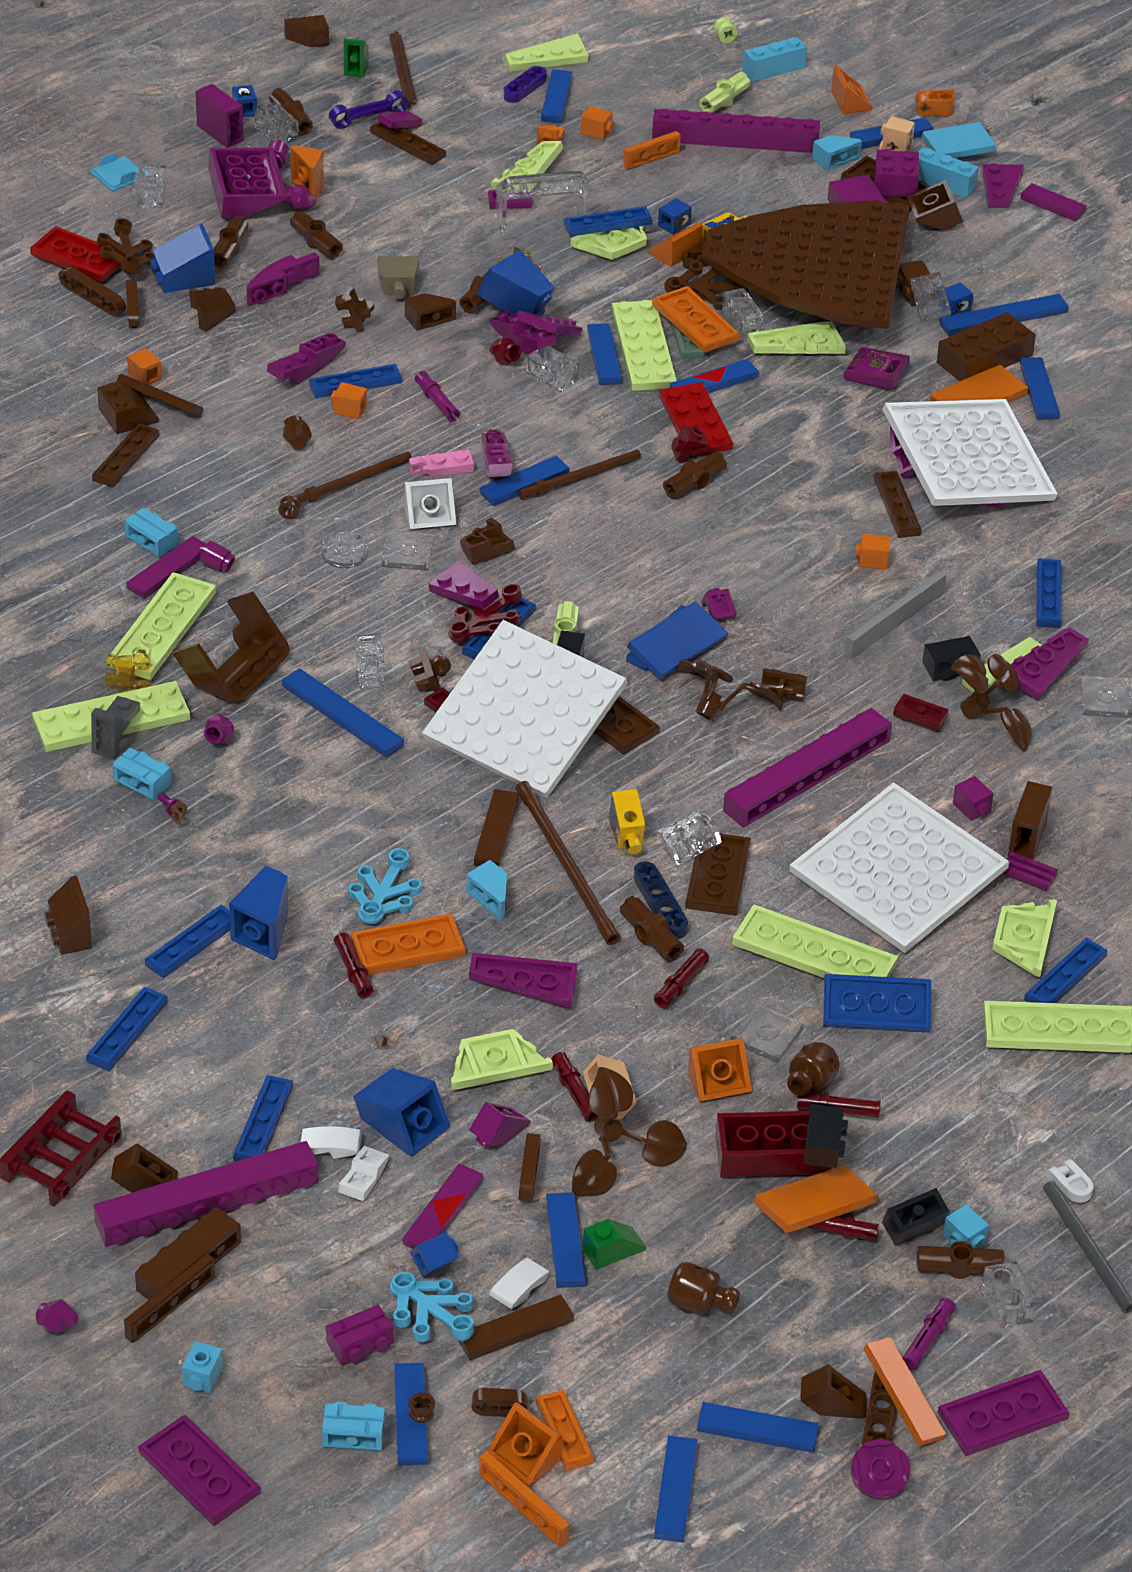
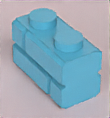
M143 507L135 515L133 514L125 519V536L157 557L161 558L168 551L178 547V528L173 523H168L161 519L157 513H152Z
M129 748L123 753V756H120L113 762V780L154 801L158 799L160 793L165 792L172 785V769L168 764L150 758L145 752H138Z
M342 1401L335 1402L334 1404L326 1403L322 1427V1447L382 1451L385 1408L378 1407L375 1404H365L363 1406L349 1405Z

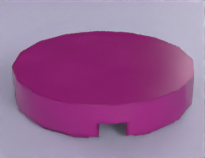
M875 1439L864 1443L856 1451L851 1461L850 1474L854 1485L862 1494L872 1499L886 1500L895 1497L904 1490L910 1477V1463L907 1454L897 1447L895 1443L889 1440Z

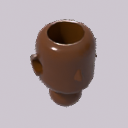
M812 1042L803 1045L800 1052L792 1059L789 1065L790 1075L787 1080L789 1090L798 1096L823 1090L839 1071L840 1062L835 1050L822 1042Z
M682 1262L678 1264L673 1273L667 1297L673 1305L681 1307V1310L686 1314L694 1312L707 1314L713 1306L719 1307L726 1314H732L737 1307L740 1292L734 1287H721V1277L717 1272L690 1262Z

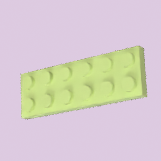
M652 300L612 303V314L632 391L670 388V383L677 380L658 309L652 305Z
M173 572L106 659L107 667L151 681L216 594V585Z
M173 681L33 712L32 719L45 752L92 742L91 713L95 708L106 711L117 696L140 702V711L122 735L190 720V712L177 682Z
M753 904L732 938V945L822 978H824L825 974L890 977L898 962V956L755 904Z
M984 1001L983 1013L986 1047L1132 1053V1006Z

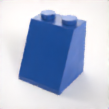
M203 224L195 226L153 250V259L150 260L152 273L155 272L156 283L161 285L164 293L215 285L214 248Z
M519 250L489 268L477 295L512 314L523 311L542 316L545 312L546 304L552 299L551 294L555 287L531 260Z
M265 866L229 903L230 933L232 941L275 960L278 956L288 916L287 875L281 871Z
M391 1068L353 1096L361 1119L409 1156L414 1155L450 1128L435 1081Z

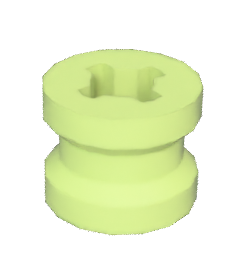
M723 17L715 22L714 31L720 41L730 43L736 39L738 30L730 18Z

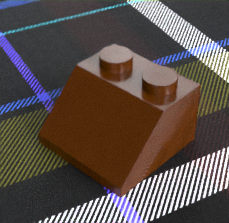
M946 180L907 196L915 219L919 223L944 230L963 222Z
M119 381L97 387L99 410L116 434L131 431L138 423L148 426L159 422V418L141 393Z
M76 875L72 876L47 900L48 911L44 912L47 927H52L53 929L50 930L53 946L58 945L61 955L92 949L89 910Z

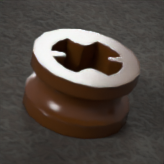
M285 496L280 501L278 512L286 519H295L299 514L301 502L294 496Z
M427 1393L413 1395L409 1400L410 1418L418 1423H426L433 1419L435 1415L434 1398Z

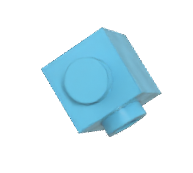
M966 1204L945 1218L943 1236L951 1245L955 1242L963 1241L971 1244L973 1248L982 1249L988 1240L989 1224Z
M195 1341L182 1366L183 1386L189 1387L194 1391L211 1393L223 1368L222 1349Z

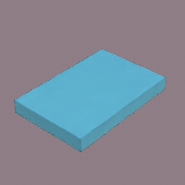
M980 122L922 132V139L930 149L944 155H950L953 158L996 150L995 142Z

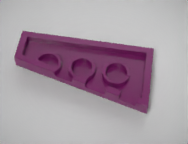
M1068 627L1049 638L1042 646L1038 645L1031 649V652L1027 655H1021L1014 659L1011 665L1018 675V688L1039 700L1087 646L1089 639Z
M472 953L469 979L572 1009L578 963Z

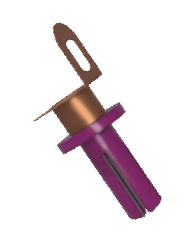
M164 792L160 793L158 800L166 806V812L172 815L171 819L180 824L182 817L187 812V805L178 799L169 798Z

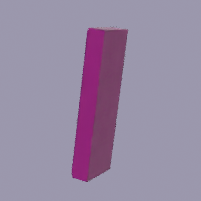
M1033 183L1021 192L1020 199L1073 221H1076L1086 212L1087 205Z

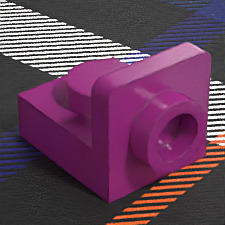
M713 588L705 593L701 601L702 606H707L709 614L716 621L735 618L736 611L728 588L722 590L720 588Z

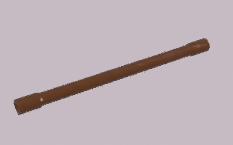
M528 781L518 783L516 791L519 793L524 805L528 807L596 922L597 928L606 944H616L620 940L618 931L590 889L540 805Z

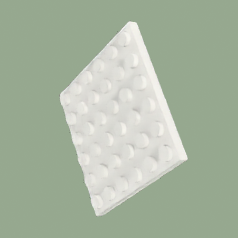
M1006 399L885 403L882 410L932 506L1055 501L1057 492Z
M503 620L422 734L425 739L516 784L528 781L535 793L548 798L627 685V679Z
M893 782L790 864V872L899 950L906 953L1008 869L1009 861Z

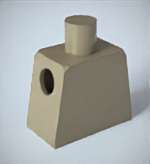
M378 256V278L383 294L393 295L396 299H402L405 295L415 294L419 279V256Z

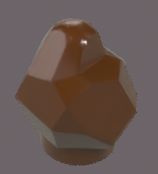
M300 416L288 417L284 421L283 438L295 450H301L312 437L310 428Z

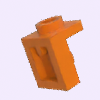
M539 125L537 128V145L542 141H562L565 136V129L555 125Z

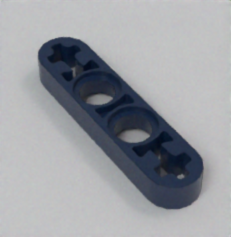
M644 861L638 863L634 868V882L653 914L660 913L664 916L669 930L677 939L685 937L688 930V920L659 870L651 862ZM659 889L662 892L659 894H653L649 892V890ZM662 906H669L672 908V910L666 912L660 910L659 908Z

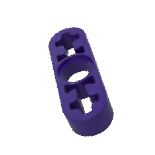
M541 66L529 68L504 87V100L509 103H517L546 82L547 70Z

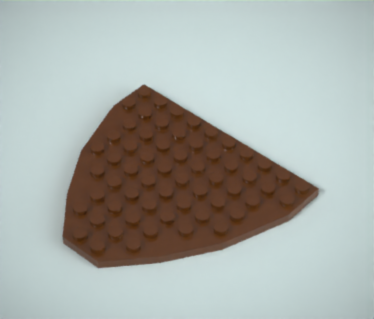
M879 200L809 204L748 216L708 229L702 252V260L734 282L780 305L842 324L889 329L910 205L884 203Z

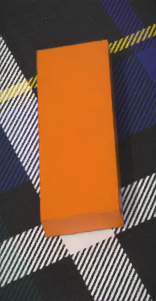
M675 131L625 148L623 167L628 170L680 152L681 134Z
M564 1390L536 1397V1406L544 1423L562 1436L560 1460L565 1472L594 1464L592 1452Z

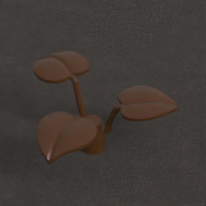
M966 654L957 659L951 666V669L957 672L975 690L972 695L961 702L960 707L963 714L967 718L972 719L979 714L984 717L987 714L1001 712V720L1007 731L1023 752L1027 750L1032 735L1031 726L1027 718L1016 708L1009 710L1008 707L988 709V705H990L988 694L1000 684L1007 692L1017 689L1019 679L1013 666L999 654L990 656L987 661L988 669L997 681L988 688L986 668L979 658L972 654Z
M685 659L679 661L676 672L690 673L706 678L703 695L695 710L697 714L706 719L713 720L717 710L723 711L725 705L743 689H747L749 692L770 701L779 711L782 709L781 699L775 692L753 682L749 684L742 683L721 702V696L714 692L718 678L732 683L733 678L731 675L697 659L696 664Z
M605 1067L598 1068L596 1078L589 1093V1106L599 1116L595 1121L594 1129L600 1135L599 1141L602 1143L605 1155L597 1149H592L583 1154L579 1159L572 1178V1192H574L575 1196L601 1195L609 1191L614 1185L617 1170L615 1165L608 1161L610 1159V1152L607 1140L615 1141L621 1135L645 1143L642 1157L654 1166H667L676 1162L687 1149V1143L680 1128L667 1120H660L652 1124L647 1131V1138L624 1130L621 1122L615 1118L618 1117V1111H626L631 1107L633 1090L629 1082L622 1075Z

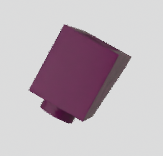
M485 1102L469 1131L477 1136L475 1140L487 1148H490L491 1145L502 1147L524 1130L531 1121L510 1106Z

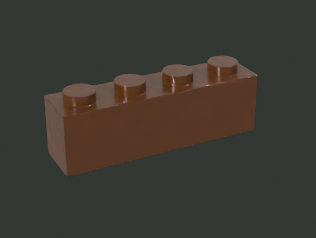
M217 1207L208 1214L202 1215L197 1223L188 1230L182 1231L176 1240L160 1249L155 1257L149 1262L143 1263L135 1272L136 1291L149 1300L206 1253L214 1258L215 1265L241 1243V1225Z

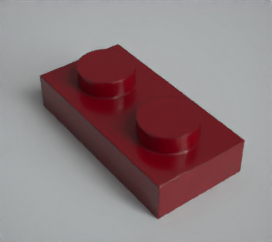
M907 694L902 695L893 711V715L936 731L940 730L949 713V709Z

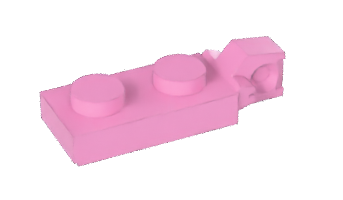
M469 450L436 453L409 459L411 475L424 473L428 474L429 477L474 470V461Z

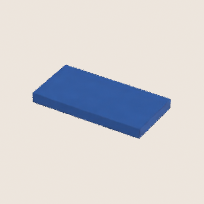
M695 601L631 640L627 648L659 679H662L678 668L681 659L691 661L726 639L728 632Z
M825 974L823 1027L930 1033L931 979Z

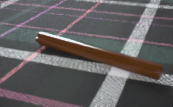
M395 31L390 33L389 39L401 90L409 100L408 107H411V105L416 104V97L402 38L399 32Z

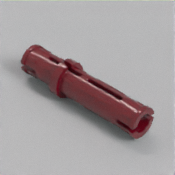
M345 932L337 934L334 938V943L346 966L349 981L354 984L358 997L367 998L371 996L374 989L368 979V970L366 966L361 964L349 934Z
M701 948L696 949L678 971L665 980L664 986L654 995V1002L657 1006L666 1008L676 996L684 992L685 985L709 961V955L705 950Z
M565 1052L554 1054L551 1060L558 1072L560 1083L568 1089L586 1122L595 1121L599 1116L589 1106V1092L580 1079L581 1074L578 1069L572 1066Z
M823 1093V1095L806 1094L798 1096L797 1109L810 1110L811 1104L844 1108V1114L876 1118L880 1116L881 1101L829 1096V1093Z
M849 1216L848 1218L834 1217L806 1228L845 1235L847 1239L856 1237L876 1242L879 1224L855 1220V1217Z

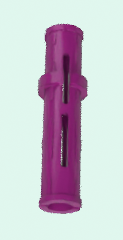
M425 371L419 372L423 378L422 380L416 374L415 382L423 389V394L427 398H431L448 421H456L452 413L459 418L460 411L441 391L440 385L433 381Z
M943 1297L939 1300L933 1312L925 1317L923 1327L902 1356L910 1371L917 1369L937 1336L945 1331L946 1322L956 1310V1304L951 1299Z

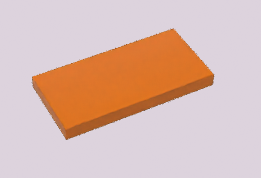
M688 286L654 297L652 300V305L704 353L737 342L740 339V334Z
M997 365L930 394V401L1006 399L1007 402H1010L1028 394V387L1003 366Z
M452 913L350 933L351 942L361 964L366 966L368 975L466 956V949Z
M843 1165L757 1194L754 1198V1204L783 1231L790 1233L877 1203L878 1194Z

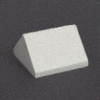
M451 478L405 482L404 509L409 529L457 525Z

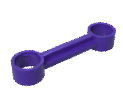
M394 90L384 100L347 109L344 105H336L329 112V120L336 128L344 129L354 119L389 110L391 112L406 111L409 106V100L400 90ZM402 98L398 105L392 106L397 99ZM345 113L341 120L336 121L340 114Z

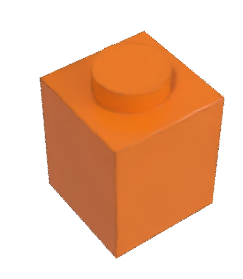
M590 106L581 116V134L604 140L614 129V121H612L613 112Z
M147 348L127 356L128 374L132 378L148 385L162 379L161 361Z
M341 382L337 390H334L331 395L333 413L359 419L367 407V388Z
M862 534V542L857 543L855 557H860L859 567L887 570L891 537Z

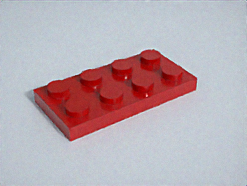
M57 226L30 247L31 255L63 268L71 266L99 282H104L121 267V264L113 258L104 259L100 256L102 246L96 241ZM114 249L115 252L119 253L120 255H122V256L124 257L123 254H121L120 252H118L117 250Z
M702 382L661 389L659 391V398L678 434L683 426L698 428L705 434L708 443L707 447L694 446L689 454L690 458L712 454L716 451L722 452L733 449V441Z

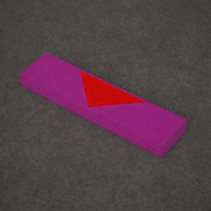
M459 1163L404 1235L403 1245L414 1249L416 1246L444 1233L483 1181V1174Z

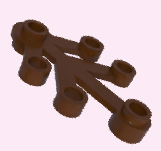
M118 218L114 225V231L120 237L121 244L112 239L110 235L99 233L97 243L102 246L100 256L104 259L113 258L121 264V268L129 275L139 274L142 271L143 265L150 266V260L153 259V253H151L153 243L143 239L139 244L131 247L129 234L133 224L127 219ZM114 249L117 250L118 252H120L121 254H123L124 257H123L122 255H120L119 253L115 252ZM141 252L144 253L143 256L139 258L135 256Z
M699 260L692 261L690 269L680 277H670L664 284V289L667 293L688 286L693 291L699 293L700 295L698 296L703 301L706 299L713 304L716 310L725 309L727 300L724 296H716L711 291H731L737 298H744L749 293L748 288L736 282H710L716 276L722 275L721 272L713 267L696 282H688L695 275L702 273L703 263Z

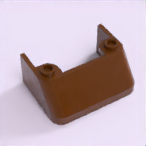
M253 591L227 601L240 621L233 629V639L239 649L218 669H216L199 643L172 653L194 686L230 703L242 701L289 654L288 642Z

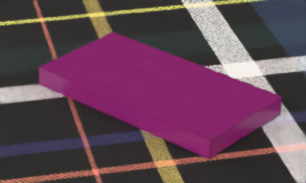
M1041 1369L938 1406L937 1412L965 1457L1069 1418V1411Z
M185 1414L138 1446V1453L213 1526L261 1494L260 1486Z

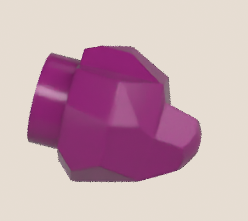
M298 184L294 187L288 186L287 200L285 202L289 203L293 209L297 211L305 210L316 204V198L310 195V191L306 187Z
M216 714L207 719L204 736L208 742L220 745L231 740L234 734V727L227 717Z
M62 1299L41 1303L36 1311V1322L43 1326L45 1331L51 1333H62L68 1327L76 1325L79 1321L78 1314Z

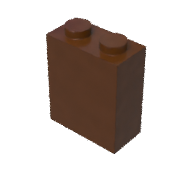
M1027 781L1013 820L1008 856L1012 851L1034 860L1047 824L1052 793L1051 786Z

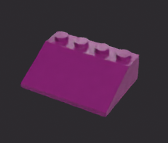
M210 148L208 170L221 218L233 219L235 216H242L244 218L287 200V194L273 148Z

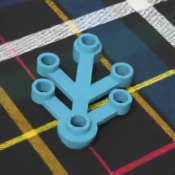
M396 848L389 852L390 867L381 884L373 875L372 867L363 865L358 868V880L366 883L374 895L373 899L369 900L364 893V886L361 883L355 882L348 887L349 897L357 900L360 905L358 917L362 922L376 924L383 919L384 914L397 910L401 913H408L412 910L413 900L409 896H400L396 901L383 904L386 899L405 893L416 896L422 891V882L416 878H411L405 883L392 887L399 872L404 871L409 865V853L405 849Z
M400 1272L393 1277L390 1283V1291L397 1297V1309L393 1313L394 1324L397 1327L404 1328L411 1323V1314L408 1310L410 1298L417 1303L416 1324L412 1328L415 1341L425 1342L430 1338L428 1313L451 1329V1335L457 1341L464 1342L471 1338L474 1333L473 1319L467 1315L453 1316L441 1307L456 1306L458 1311L468 1312L473 1308L471 1294L460 1293L453 1295V1282L447 1278L440 1279L439 1281H417L414 1275L409 1272ZM437 1291V1295H425L422 1292Z

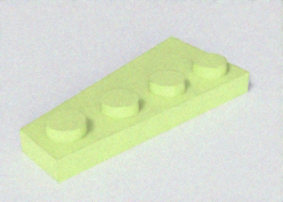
M577 33L506 53L505 62L509 71L513 72L528 70L534 66L545 68L588 62L589 55Z
M542 141L527 153V158L519 159L515 162V168L511 171L509 169L505 170L500 180L495 178L491 181L492 189L531 190L562 151V141Z
M832 320L748 333L747 341L754 353L845 354L846 346Z

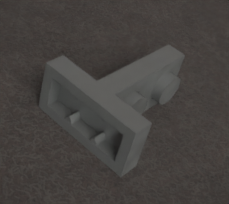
M117 696L106 711L98 708L93 710L91 713L92 753L115 759L118 756L119 737L140 711V702Z

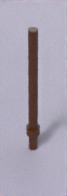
M634 450L547 481L539 480L534 482L532 486L518 490V495L520 499L534 494L539 496L547 493L549 489L639 459L641 454L639 450Z
M409 451L318 487L306 488L303 493L294 497L299 499L301 503L305 501L312 502L319 499L323 494L407 462L412 456Z

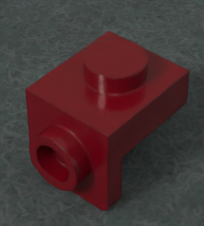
M683 426L678 436L674 438L671 448L676 461L684 463L694 446L706 448L708 443L702 430Z

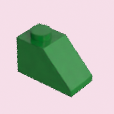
M344 38V75L364 78L369 65V47L364 40Z
M606 1219L586 1227L583 1231L582 1250L595 1270L646 1250V1246L633 1227L611 1219Z

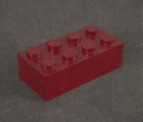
M810 1111L717 1113L715 1138L720 1177L816 1175L831 1170L830 1167L803 1164Z

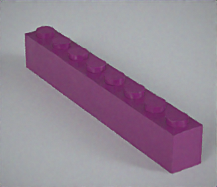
M663 108L654 109L652 139L677 131L681 134L680 144L813 153V143L819 139L820 121L793 119L791 117H762L749 114H719L707 111H677Z
M872 707L863 713L857 714L851 720L840 724L827 734L821 735L818 739L808 745H804L791 755L785 756L774 765L766 767L762 772L749 777L738 786L730 788L724 793L723 812L743 828L890 742L892 723Z
M306 1140L93 1204L95 1224L105 1247L121 1244L137 1237L147 1236L160 1230L197 1220L202 1215L208 1214L215 1207L221 1211H229L239 1206L256 1203L259 1200L319 1183L318 1163Z

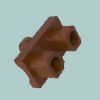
M354 286L347 287L346 294L336 296L335 305L337 310L348 309L349 311L342 313L344 328L355 327L357 332H362L364 330L362 323L366 318L371 317V312L375 308L373 302L365 300L364 297L358 299Z
M424 646L418 649L420 656L410 660L409 665L415 676L413 678L419 692L432 688L435 692L441 688L437 676L444 677L450 671L451 663L448 658L439 655L435 656L433 660L429 659L426 647Z
M764 668L761 685L775 692L781 700L787 698L803 701L807 676Z

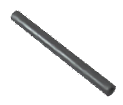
M1054 1181L1047 1182L1043 1186L1046 1195L1124 1313L1132 1312V1298L1057 1184Z

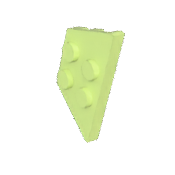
M643 226L575 236L571 238L570 245L574 248L613 260L647 246V237L645 232H643Z
M1049 900L1048 905L1035 906L1034 902L1024 903L1019 906H1002L992 950L1033 975L1040 977L1057 900Z
M514 1029L461 1039L459 1055L456 1058L455 1070L451 1078V1090L549 1071L553 1068V1062L549 1057L544 1059L539 1055L537 1047L525 1041L522 1035Z

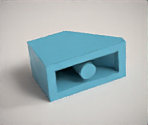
M834 135L826 136L814 141L812 159L826 171L860 159L862 141L860 139Z
M489 860L467 874L466 893L498 919L503 920L506 908L507 873L502 867H498Z

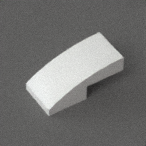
M312 1127L303 1129L301 1142L307 1140L313 1155L330 1152L333 1159L359 1153L362 1132L358 1129L347 1127Z
M364 1146L352 1160L351 1170L339 1183L338 1192L364 1201L382 1174L389 1160V1154Z
M526 1258L509 1270L490 1290L489 1295L510 1309H513L528 1300L532 1289L547 1281L550 1271Z

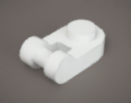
M1068 1159L1062 1162L1060 1167H1052L1046 1170L1047 1180L1054 1181L1063 1194L1071 1201L1083 1203L1091 1198L1094 1188L1093 1182L1073 1160Z

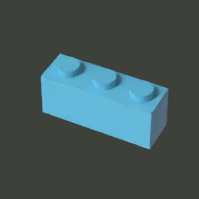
M792 37L787 40L744 51L743 73L747 74V77L754 82L803 69L806 66L807 46L798 37Z
M922 147L918 151L919 181L935 185L946 180L951 193L965 198L976 189L978 166L955 159L950 155L938 153L930 148Z

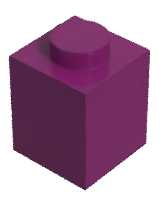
M973 776L955 785L953 804L973 821L991 812L994 793L977 777Z

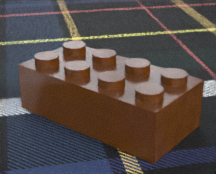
M1006 312L939 341L936 363L958 381H962L997 365L1006 368L1020 362V358L1032 357L1036 334Z

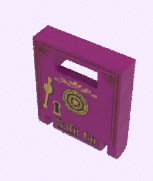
M861 347L844 371L843 376L848 381L894 389L910 365V356ZM893 364L894 373L887 372Z

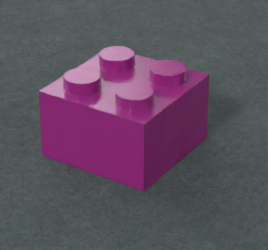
M890 149L877 150L874 184L880 193L885 196L907 197L916 193L919 179V152L909 150L892 151Z

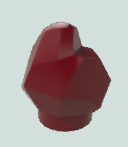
M499 338L489 348L496 361L502 365L510 364L511 361L515 362L521 356L520 346L509 338Z

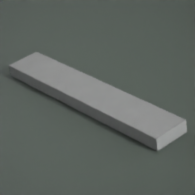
M942 571L937 572L847 636L845 655L850 659L854 658L942 595L945 591L947 575Z

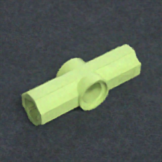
M739 72L730 79L719 80L716 83V89L699 100V106L703 112L712 113L720 107L731 106L734 97L750 87V80L747 74Z
M564 601L563 604L558 605L557 618L554 623L553 644L555 645L558 643L561 630L576 632L579 607L573 602Z

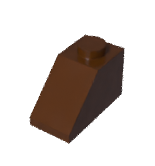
M324 15L284 19L285 39L307 47L329 45V27Z
M426 293L405 299V317L416 331L456 320V301Z
M136 1143L114 1157L111 1179L133 1193L176 1180L178 1171Z
M829 1364L801 1377L800 1401L817 1414L858 1419L866 1417V1392Z

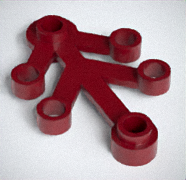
M518 584L504 586L501 590L503 597L484 611L473 606V619L466 622L470 618L468 608L459 607L455 609L456 622L452 623L449 627V638L452 641L465 642L472 635L488 633V636L491 637L500 625L497 622L505 620L513 625L518 624L520 619L516 610H509L504 613L497 612L506 605H516L520 602L522 598L520 586ZM491 623V624L485 625V626H478V625H480V624Z

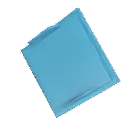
M115 153L102 157L100 165L89 170L92 175L112 192L148 178L127 157L123 156L117 159Z

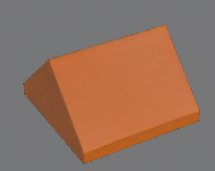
M836 64L833 67L831 92L842 114L871 111L873 106L862 85Z
M296 145L291 146V182L294 185L298 184L306 187L310 191V195L314 196L316 200L324 186L323 150Z
M701 221L648 249L649 254L670 267L683 261V253L685 251L702 245L703 225Z
M743 1038L690 1048L688 1075L700 1102L752 1092Z
M515 1402L487 1451L528 1486H533L560 1462L562 1436L519 1403Z

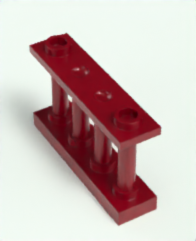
M66 1090L0 1158V1179L10 1183L17 1175L22 1174L48 1188L49 1204L54 1207L61 1199L68 1196L71 1188L112 1145H116L122 1136L120 1117L115 1115L107 1125H104L77 1111L76 1095ZM74 1121L97 1133V1135L88 1143L62 1128L68 1122ZM56 1138L81 1152L71 1161L46 1148L45 1145L51 1139ZM39 1156L64 1170L54 1179L28 1165V1163L34 1157Z

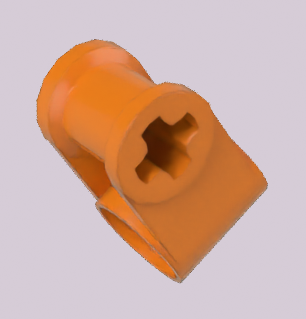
M924 89L916 94V112L919 115L949 117L954 114L955 93L952 90Z

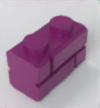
M378 1304L327 1325L326 1341L340 1365L348 1362L356 1363L367 1354L374 1351L382 1352L388 1349L394 1343V1329Z

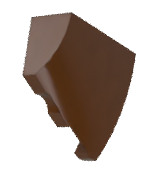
M215 287L214 289L203 288V290L192 288L189 290L191 308L197 310L199 329L205 332L236 312L232 298L222 287Z
M493 518L486 520L487 526L485 528L477 527L471 534L460 540L466 557L473 565L515 549L514 541L503 533L501 524Z

